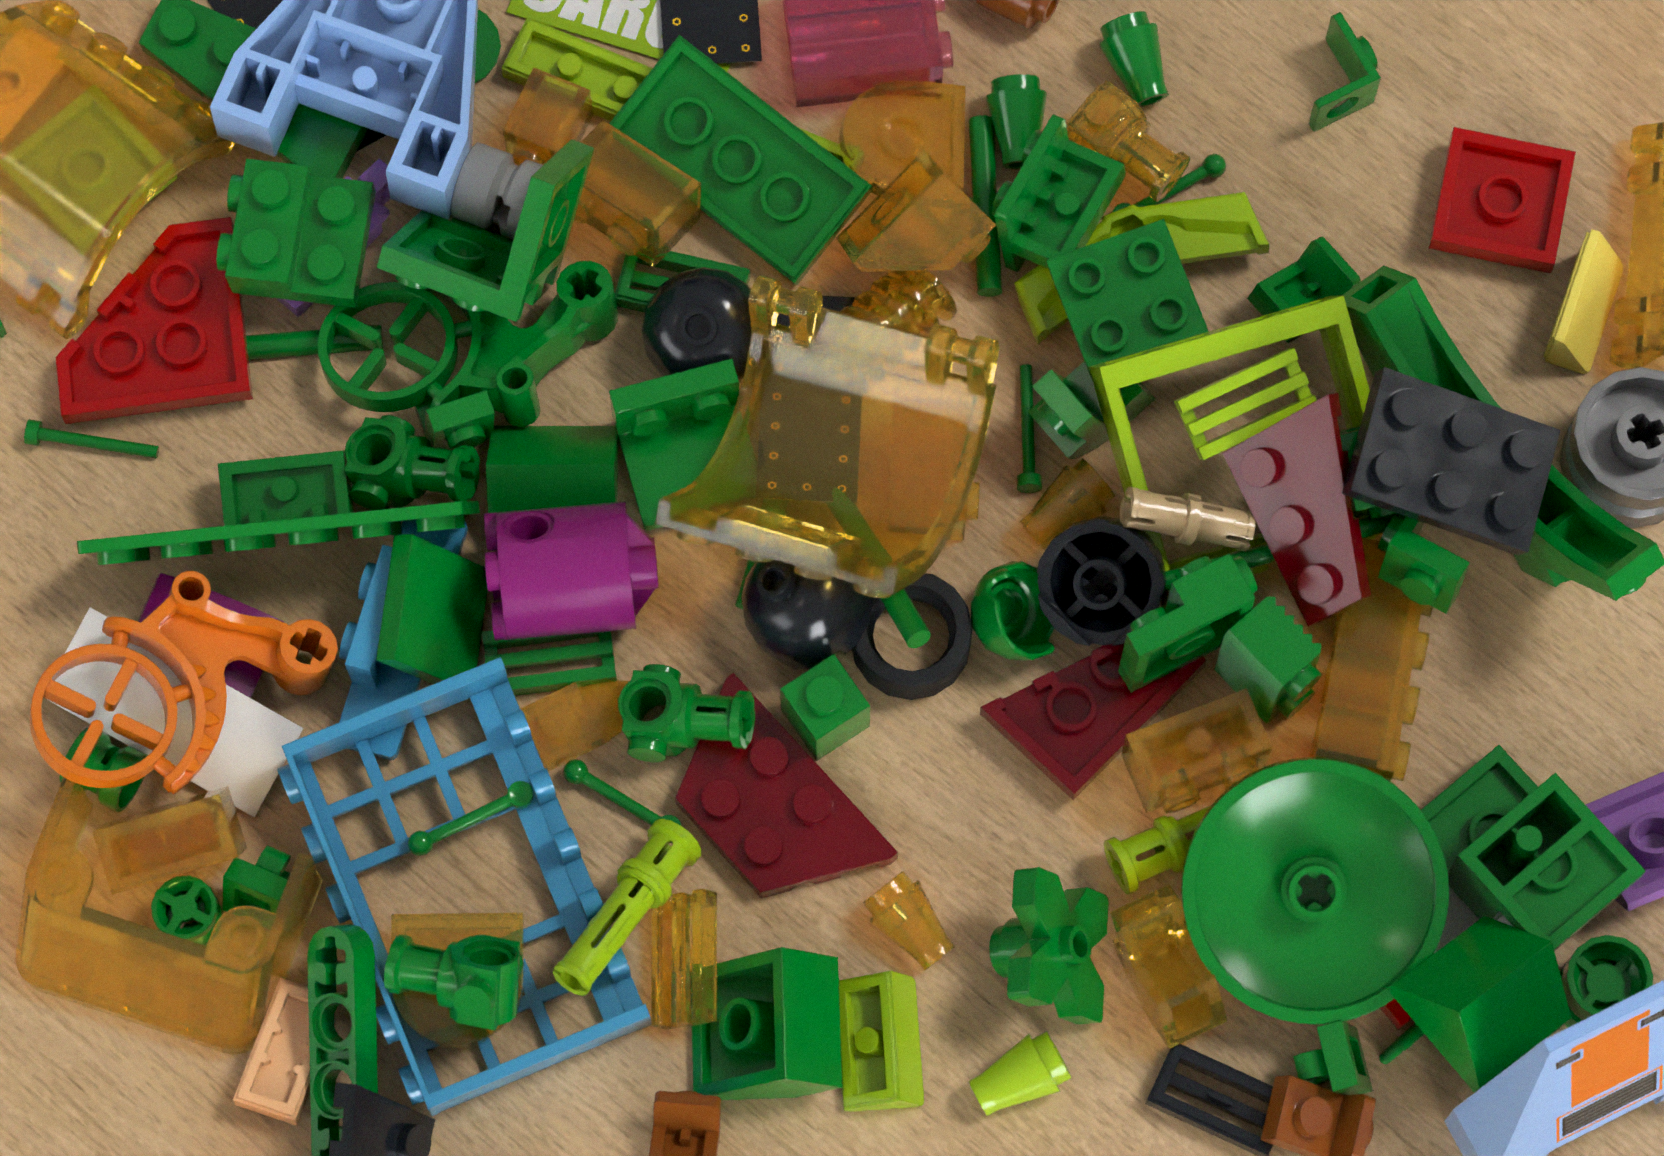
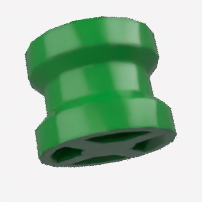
M177 876L164 882L156 891L151 903L152 918L163 937L171 945L185 951L199 950L210 945L220 934L223 926V910L211 887L204 881L192 876ZM191 920L196 921L191 924H185L181 929V925L183 922H189Z

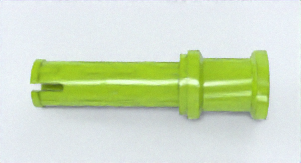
M1210 806L1178 820L1173 816L1167 817L1163 815L1154 819L1153 827L1121 841L1116 837L1104 841V851L1109 867L1124 893L1129 895L1136 892L1140 882L1172 869L1177 873L1183 871L1186 852L1191 840H1187L1185 834L1192 831L1195 832L1197 825ZM1150 849L1156 850L1154 855L1141 861L1136 860L1137 855Z
M666 819L656 820L647 830L649 840L637 856L626 859L619 867L617 875L618 886L597 914L590 920L585 930L564 958L554 967L553 975L555 979L566 990L580 996L587 995L594 981L616 952L623 946L628 936L649 908L654 909L663 906L672 895L671 884L683 868L693 866L700 858L701 847L698 841L681 825Z

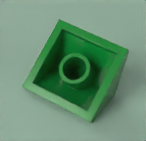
M493 426L486 461L488 513L617 502L619 438L616 427Z
M1483 916L1388 989L1390 994L1474 1093L1541 1041L1551 1036L1572 1018L1552 941L1487 916Z

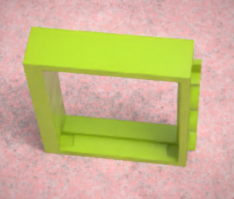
M1344 296L1324 297L1089 366L1125 498H1128L1125 492L1129 486L1148 491L1122 399L1120 391L1122 387L1319 330L1336 392L1339 394L1346 428L1360 426L1370 389ZM1352 509L1353 516L1359 519L1369 517L1367 509L1357 512ZM1145 530L1162 553L1165 571L1183 567L1203 556H1209L1210 559L1229 553L1242 551L1221 545L1168 561L1161 534ZM1262 533L1254 535L1253 540H1248L1250 543L1248 549L1267 544ZM1377 535L1362 538V542L1374 539ZM1268 564L1250 568L1253 575L1269 569Z

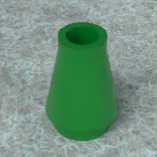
M1145 11L1129 13L1104 24L1100 28L1104 40L1099 46L1129 93L1134 107H1145L1168 97L1169 93L1164 80L1157 24L1149 22Z
M1027 74L1007 75L991 81V93L986 96V101L1002 153V165L1004 168L1021 169L1023 166L1022 154L1028 139L1035 130L1042 131L1047 92L1040 89V78Z

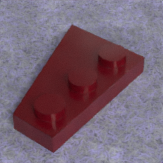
M1112 644L1103 645L1091 651V655L1056 673L1051 671L1033 680L1030 686L1004 699L999 697L981 706L980 715L1064 793L1074 800L1196 677L1206 665L1207 660L1204 657L1130 693L1118 671L1124 644L1112 646Z

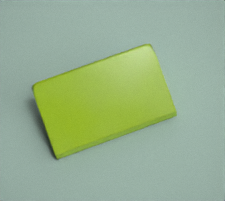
M891 970L839 980L844 1111H868L922 1106L924 1104L915 979L912 976Z

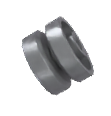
M1643 367L1614 372L1592 386L1578 407L1573 421L1564 436L1560 458L1563 476L1595 504L1629 528L1658 524L1664 520V371Z

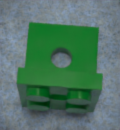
M571 139L531 176L514 240L451 216L448 220L421 210L382 245L377 268L394 274L397 281L405 286L415 289L430 288L451 296L453 301L464 309L476 312L489 311L517 322L521 318L524 304L527 303L533 306L541 298L544 284L553 285L557 281L594 148Z

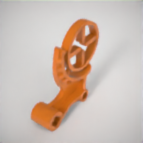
M185 571L174 579L169 597L142 622L124 617L106 618L102 631L112 638L111 644H92L73 649L57 658L44 671L32 697L29 717L31 735L38 752L54 771L72 782L94 788H114L133 783L154 769L165 778L162 786L174 795L187 785L202 769L218 741L224 723L227 702L224 671L230 662L235 660L246 661L272 674L277 684L286 692L295 695H310L318 691L327 681L338 650L336 637L329 627L322 622L312 619L298 620L288 625L271 617L249 616L226 609L209 600L211 586L203 574L196 571ZM132 643L157 656L174 672L182 685L171 687L164 673L151 660L137 651L127 648V644ZM299 651L308 652L313 656L310 664L301 663L296 659ZM98 661L122 665L103 704L104 709L109 712L116 709L135 672L142 675L153 686L159 695L164 709V734L120 713L113 716L111 729L114 732L153 750L146 758L132 766L119 770L99 771L85 768L102 735L104 725L100 720L92 721L71 761L54 747L46 734L42 722L41 706L43 698L85 718H91L95 712L96 703L93 699L55 681L61 674L75 666ZM189 700L192 712L191 741L183 758L175 766L164 756L168 752L176 729L177 703Z

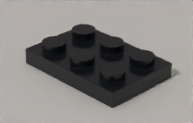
M1384 367L1375 371L1342 494L1515 555L1528 553L1561 430Z

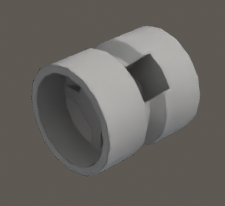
M477 142L471 148L460 170L452 197L451 216L484 229H488L491 225L497 223L499 224L501 235L514 239L531 176L543 165L526 159L517 166L511 153Z

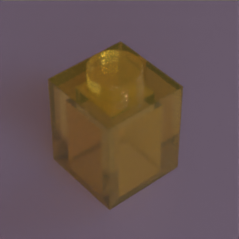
M533 68L503 128L506 151L513 155L514 163L519 166L528 159L544 165L571 139L581 142L593 117L590 90Z

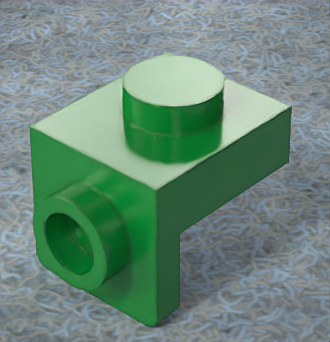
M1321 236L1310 242L1296 262L1257 283L1247 299L1263 316L1324 297L1342 296L1360 283V277L1332 245ZM1302 335L1286 339L1285 341L1289 344Z
M487 390L430 408L432 398L414 406L425 437L434 448L454 450L461 445L473 446L475 448L486 439H489L491 433H493L495 412Z
M1394 515L1377 546V549L1386 553L1378 578L1402 590L1412 601L1421 605H1430L1447 614L1459 595L1470 562L1420 536L1423 522L1409 517L1403 519L1398 515Z

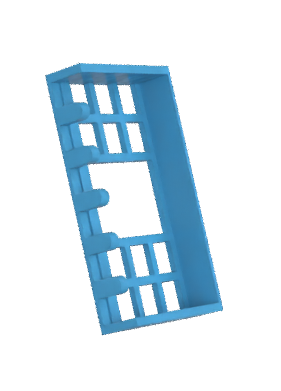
M501 657L282 746L289 764L277 770L291 805L304 801L310 815L312 824L302 827L301 830L315 864L328 860L337 883L325 887L338 922L341 924L352 920L353 925L359 926L366 931L373 942L375 980L385 1001V1004L376 1007V1017L388 1045L399 1040L401 1041L410 1064L399 1068L398 1071L413 1106L425 1101L431 1116H435L444 1110L651 1025V1016L646 1004L643 1005L622 948L616 952L590 988L603 1022L560 1040L556 1036L543 1003L570 991L561 986L559 982L537 990L520 948L523 970L519 975V981L525 995L518 998L517 1014L531 1008L546 1046L502 1064L498 1060L485 1028L457 1023L422 1038L404 995L412 990L405 989L401 994L390 993L384 986V971L388 953L356 875L411 853L407 845L409 838L391 795L436 777L452 818L455 820L465 815V812L448 772L488 755H494L507 789L514 782L525 781L532 787L533 801L528 807L522 809L511 806L464 830L516 809L559 912V915L503 937V939L518 941L520 946L565 928L573 945L590 920L603 906L597 888L594 887L582 859L581 851L572 828H569L561 809L553 782L547 769L544 768L536 749L528 722L522 709L520 710L511 689ZM470 698L487 740L442 758L425 716ZM413 722L430 764L385 782L368 739ZM356 745L373 787L327 805L311 763ZM379 800L396 843L350 861L333 819ZM450 820V821L445 822V823H443V824H440V825H438V826H436V827H433V828H431V829H428V830H426V832L428 833V832H430V831H432V830H434V829H436V828H438V827H440V826H443V825H445V824H447V823H449V822H451V821H453V820ZM473 1033L488 1070L442 1089L427 1051Z

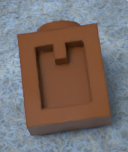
M1291 1075L1275 1076L1261 1140L1303 1156H1364L1365 1149L1368 1147L1373 1136L1374 1124L1372 1118L1376 1100L1365 1094L1340 1095Z

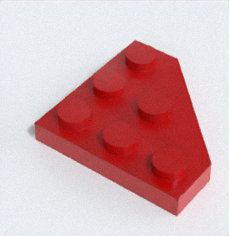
M231 217L169 225L153 243L155 249L133 274L128 272L97 308L98 315L75 341L72 338L56 356L61 417L65 424L253 399L242 294L232 293L225 277L226 271L217 269V247L220 235L222 233L233 234L234 224Z

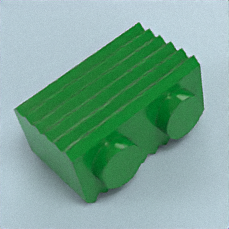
M1266 596L1226 632L1214 670L1267 724L1280 713L1289 719L1300 711L1314 696L1315 691L1312 687L1321 678L1322 673L1316 668L1321 654V643H1312V634H1303V625L1294 624V615H1285V606H1276V597Z

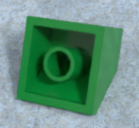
M779 947L690 970L694 1092L702 1095L718 1096L721 1100L798 1098L842 1088L838 957Z

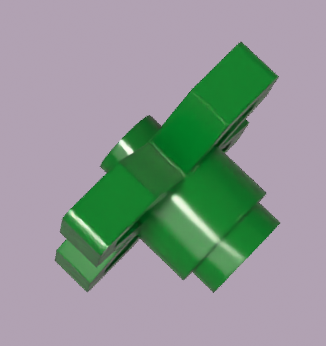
M1040 867L1016 869L1014 871L1012 908L1017 917L1011 918L1004 925L998 926L993 931L989 943V954L993 968L998 975L1008 978L1007 996L1010 1000L1026 1006L1051 1005L1054 1002L1058 1017L1075 1024L1102 1022L1104 984L1090 955L1091 949L1107 935L1109 905L1107 895L1088 887L1066 889L1064 891L1059 876Z

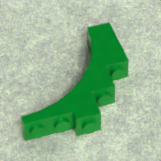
M1383 265L1342 295L1345 298L1357 346L1373 377L1375 371L1386 367L1502 409L1457 349L1415 277ZM1551 465L1529 551L1521 555L1514 554L1521 570L1554 587L1563 582L1573 580L1614 601L1640 589L1646 582L1647 577L1664 565V557L1657 543L1625 526L1603 510Z

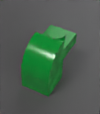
M1084 361L1066 378L1051 369L1032 386L1042 399L1028 413L1068 459H1075L1086 455L1109 440L1092 377H1090ZM1142 382L1120 388L1129 423L1156 399Z

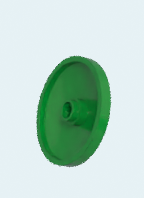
M1321 757L1294 758L1273 763L1246 775L1231 785L1206 811L1190 840L1184 860L1181 883L1182 908L1188 932L1200 959L1211 975L1236 999L1265 1015L1280 1020L1300 1024H1329L1340 1020H1352L1383 1007L1395 999L1388 989L1434 954L1445 927L1449 907L1448 870L1440 842L1430 822L1410 797L1394 783L1370 769L1348 761Z

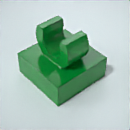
M267 845L256 865L234 857L223 876L222 910L281 935L293 915L294 882L289 880L290 872L285 871L291 860V855Z
M1343 1020L1317 1027L1322 1049L1293 1056L1299 1079L1315 1085L1330 1081L1333 1092L1340 1095L1365 1094L1373 1091L1357 1027Z

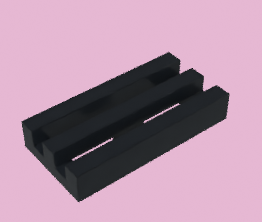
M1173 1041L1148 1096L1146 1105L1257 1156H1269L1273 1144L1262 1141L1261 1137L1172 1097L1166 1094L1165 1091L1169 1086L1263 1129L1266 1119L1265 1113L1174 1071L1178 1063H1181L1268 1104L1273 1086Z

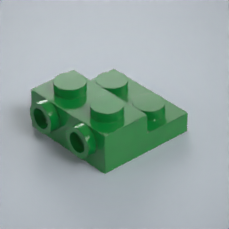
M246 158L244 174H233L228 187V211L236 212L233 234L222 233L217 247V269L226 271L225 277L232 293L356 308L376 195L374 183L311 175L309 167L306 165Z
M1229 553L1212 562L1209 556H1203L1186 564L1175 573L1177 580L1171 584L1166 608L1160 607L1151 610L1137 618L1130 625L1132 631L1126 635L1118 670L1130 693L1220 648L1226 632L1252 610L1255 601L1253 593L1257 592L1258 588L1249 566L1242 557L1239 556L1233 559Z

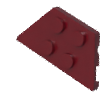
M732 673L725 679L719 695L735 696L739 690H750ZM754 695L755 726L752 740L746 749H736L729 741L700 739L675 797L676 805L760 898L788 892L795 886L808 882L819 884L841 878L842 873L877 864L879 868L891 865L898 859L897 850Z

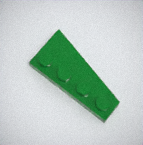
M161 0L142 34L139 44L146 54L200 96H205L212 102L234 52L256 28L191 0ZM298 104L276 155L286 163L308 166L311 175L343 179L368 128Z

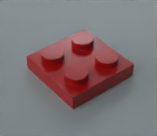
M1453 127L1428 249L1551 274L1556 261L1576 152Z

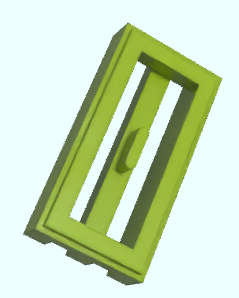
M1288 348L1174 400L1199 460H1205L1236 446L1317 401L1315 395L1311 394L1308 387L1309 381L1305 371H1301L1298 364L1299 358L1295 348ZM1284 367L1288 378L1197 419L1193 408ZM1295 392L1297 401L1212 440H1206L1204 431L1287 393Z

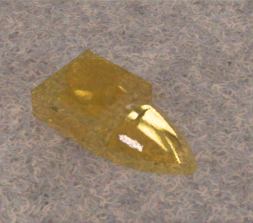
M617 680L615 682L597 683L579 688L576 682L521 708L530 727L536 749L548 772L606 744L622 732L623 719L618 710V698L622 689L629 681Z

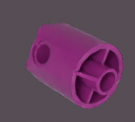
M626 501L484 514L487 550H497L495 552H485L488 591H493L494 601L502 600V602L491 603L495 641L636 629V615L653 591L659 588L655 537H650L627 515Z

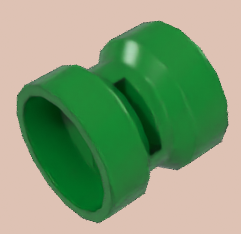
M89 726L79 734L66 755V758L70 761ZM102 732L85 768L99 771L119 770L140 762L148 755L132 746L119 748L111 744L108 734ZM61 775L59 780L61 784L77 792L89 790L97 794L100 804L116 812H121L133 800L145 776L133 783L114 788L88 787L72 782Z

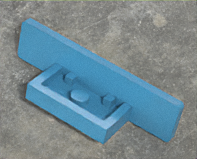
M416 520L402 522V534L399 535L414 534L460 556L468 527L465 522V528L417 532ZM382 545L377 564L371 562L366 564L358 591V598L365 602L358 623L350 621L342 637L339 657L346 660L345 666L352 683L339 722L416 692L421 683L420 678L376 661L392 553L391 546ZM407 724L368 739L374 756L395 760L398 756ZM356 745L346 748L359 752Z

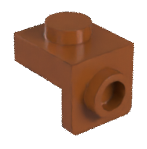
M657 1091L654 1098L653 1130L649 1156H718L721 1098L718 1096L702 1095L694 1091Z

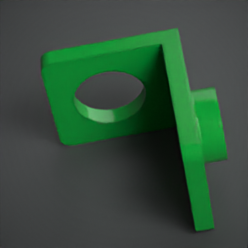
M1341 12L1331 16L1326 41L1351 83L1314 102L1309 120V125L1314 132L1373 104L1381 80L1376 70L1378 67L1377 58L1370 43L1363 36H1355ZM1348 99L1346 102H1344V103L1341 104L1340 106H1338V107L1332 109L1334 106H1336V105L1339 104L1340 102H1342V101Z

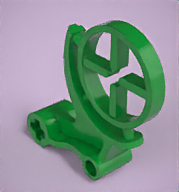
M578 261L568 265L560 273L556 281L557 295L538 321L528 328L516 327L507 318L489 311L476 312L460 306L459 308L466 315L468 321L454 324L445 305L425 289L411 288L400 282H383L365 286L359 289L356 308L335 305L324 319L319 331L317 344L321 367L327 383L340 398L357 408L367 411H401L417 406L429 398L433 399L430 408L487 390L493 409L503 413L508 423L518 427L529 426L538 419L541 412L536 387L544 376L558 363L575 354L585 342L605 338L615 329L618 322V310L612 277L605 267L596 262ZM378 304H408L392 324L389 332L394 344L393 350L396 361L424 376V378L411 386L395 391H368L387 365L384 351L381 349L383 343L378 330L352 317L360 311ZM427 312L439 321L446 333L445 348L439 362L403 344ZM338 332L373 350L349 382L345 381L335 371L330 360L332 344ZM472 336L470 350L462 368L452 381L443 388L452 375L457 362V339Z

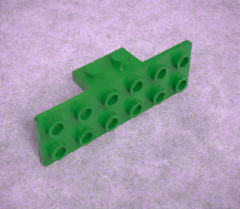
M345 450L218 463L224 526L77 541L78 554L96 553L98 565L151 560L149 549L151 547H160L161 559L213 554L212 541L224 540L225 552L276 547V534L288 533L289 545L339 541L338 528L352 527L353 539L402 534L401 522L416 520L417 532L465 528L464 515L479 514L480 508L479 501H459L354 512L353 500L349 496L351 481L344 472L347 464Z

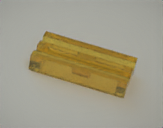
M702 888L692 890L691 895L683 892L672 894V898H669L663 906L652 909L651 1026L664 1030L717 1021V892ZM690 911H692V948H690ZM690 974H692V1010H690Z

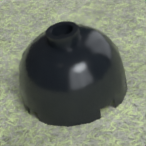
M700 267L679 272L658 287L646 306L641 331L646 355L661 376L732 359L738 380L741 382L742 379L752 372L755 365L757 366L763 357L769 329L764 306L748 284L728 271Z
M1101 516L1077 521L1057 534L1041 556L1037 573L1039 572L1037 583L1040 592L1037 596L1040 609L1054 629L1073 642L1091 646L1092 643L1098 645L1112 644V646L1125 644L1126 635L1132 631L1130 625L1140 616L1160 608L1163 604L1167 579L1162 553L1145 531L1125 528L1118 518Z
M818 538L787 540L771 547L759 557L745 578L741 596L745 625L755 641L769 655L793 669L810 670L831 655L836 654L839 650L847 654L857 645L870 622L874 603L872 587L865 582L863 569L858 560L847 552Z

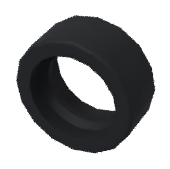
M912 570L895 573L911 600L928 603L941 613L947 622L949 631L947 649L937 662L926 669L915 671L895 668L884 661L876 650L873 632L877 619L886 608L871 585L874 603L870 622L859 642L852 649L854 662L867 682L888 696L909 700L934 696L953 684L967 665L973 631L969 609L957 590L934 574Z

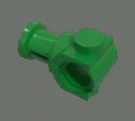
M384 415L380 419L365 417L362 426L351 434L345 446L344 453L347 464L344 472L353 484L349 496L356 504L370 510H382L385 507H404L414 499H419L426 491L448 494L449 498L454 502L466 501L473 497L480 478V459L477 450L473 446L461 445L454 450L434 448L426 437L414 435L415 428L402 418L391 415Z
M649 664L643 667V671L633 670L631 680L620 693L618 710L623 719L622 731L629 740L627 753L637 760L653 763L662 762L666 756H677L687 748H694L699 739L729 741L736 749H746L752 740L755 726V702L750 691L739 690L735 696L702 694L699 685L680 683L681 673L675 668L660 664ZM666 705L664 712L658 718L652 721H643L645 714L650 709Z
M399 934L392 942L386 960L384 986L390 993L401 994L405 989L436 995L438 1005L449 1008L450 1017L456 1023L495 1031L498 1025L510 1022L517 1014L519 975L523 970L520 942L482 934L470 936L458 942L453 941L444 950L415 944L411 936Z

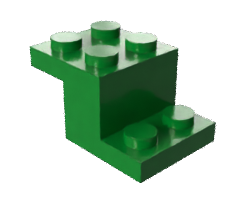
M1500 745L1496 746L1421 810L1430 822L1440 842L1448 870L1449 886L1479 919L1487 916L1498 920L1504 916L1513 927L1552 941L1554 952L1638 881L1646 872L1556 772L1538 787Z

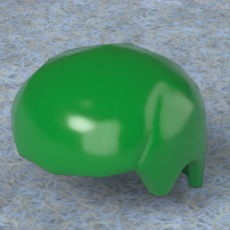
M1011 561L989 570L979 580L973 592L971 600L972 628L985 649L1009 660H1034L1049 655L1055 650V646L1049 642L1054 627L1040 609L1037 596L1040 593L1037 583L1039 575L1037 567L1022 561Z

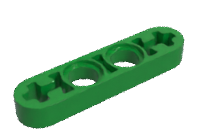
M352 924L321 928L313 935L308 947L312 1156H329L330 1140L341 1141L342 1126H339V1119H343L344 1108L333 1107L335 1082L341 1071H344L349 1076L352 1084H357L378 1094L375 952L373 942L368 933L361 927ZM337 948L345 950V962L337 960ZM347 984V991L336 992V985ZM340 1004L347 1008L351 1017V1031L345 1039L338 1035L334 1026V1014Z

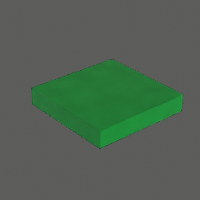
M414 534L394 535L376 661L432 684L477 667L488 590L486 568Z

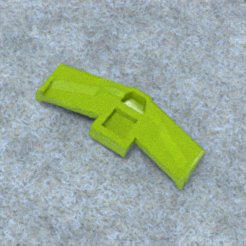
M1245 192L1143 207L1130 205L1103 216L1086 244L1088 246L1164 219L1182 264L1254 253L1258 255L1269 253L1270 248ZM1038 265L1014 282L1020 306L1037 344L1068 322L1047 268Z

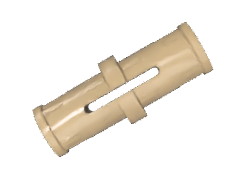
M1129 486L1125 492L1128 498L1122 499L1119 518L1125 528L1147 530L1174 536L1176 543L1191 545L1194 541L1209 542L1246 551L1250 547L1248 540H1253L1256 521L1250 510L1228 508L1202 502L1200 495L1184 493L1181 497L1167 496Z

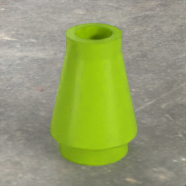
M1046 1031L1035 1038L1027 1034L982 1074L969 1080V1084L985 1114L989 1116L1000 1109L1061 1092L1058 1085L1071 1079L1072 1076L1053 1040Z

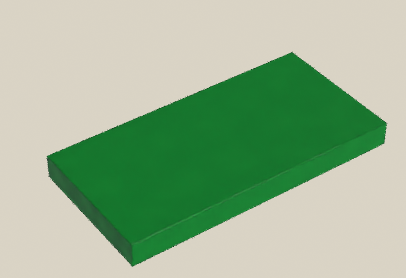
M680 35L603 131L608 138L796 286L874 189L866 180Z

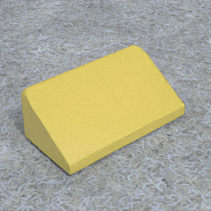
M1591 229L1590 233L1587 232L1584 237L1543 356L1546 358L1545 362L1580 374H1588L1591 370L1623 273V264L1620 258L1599 231Z

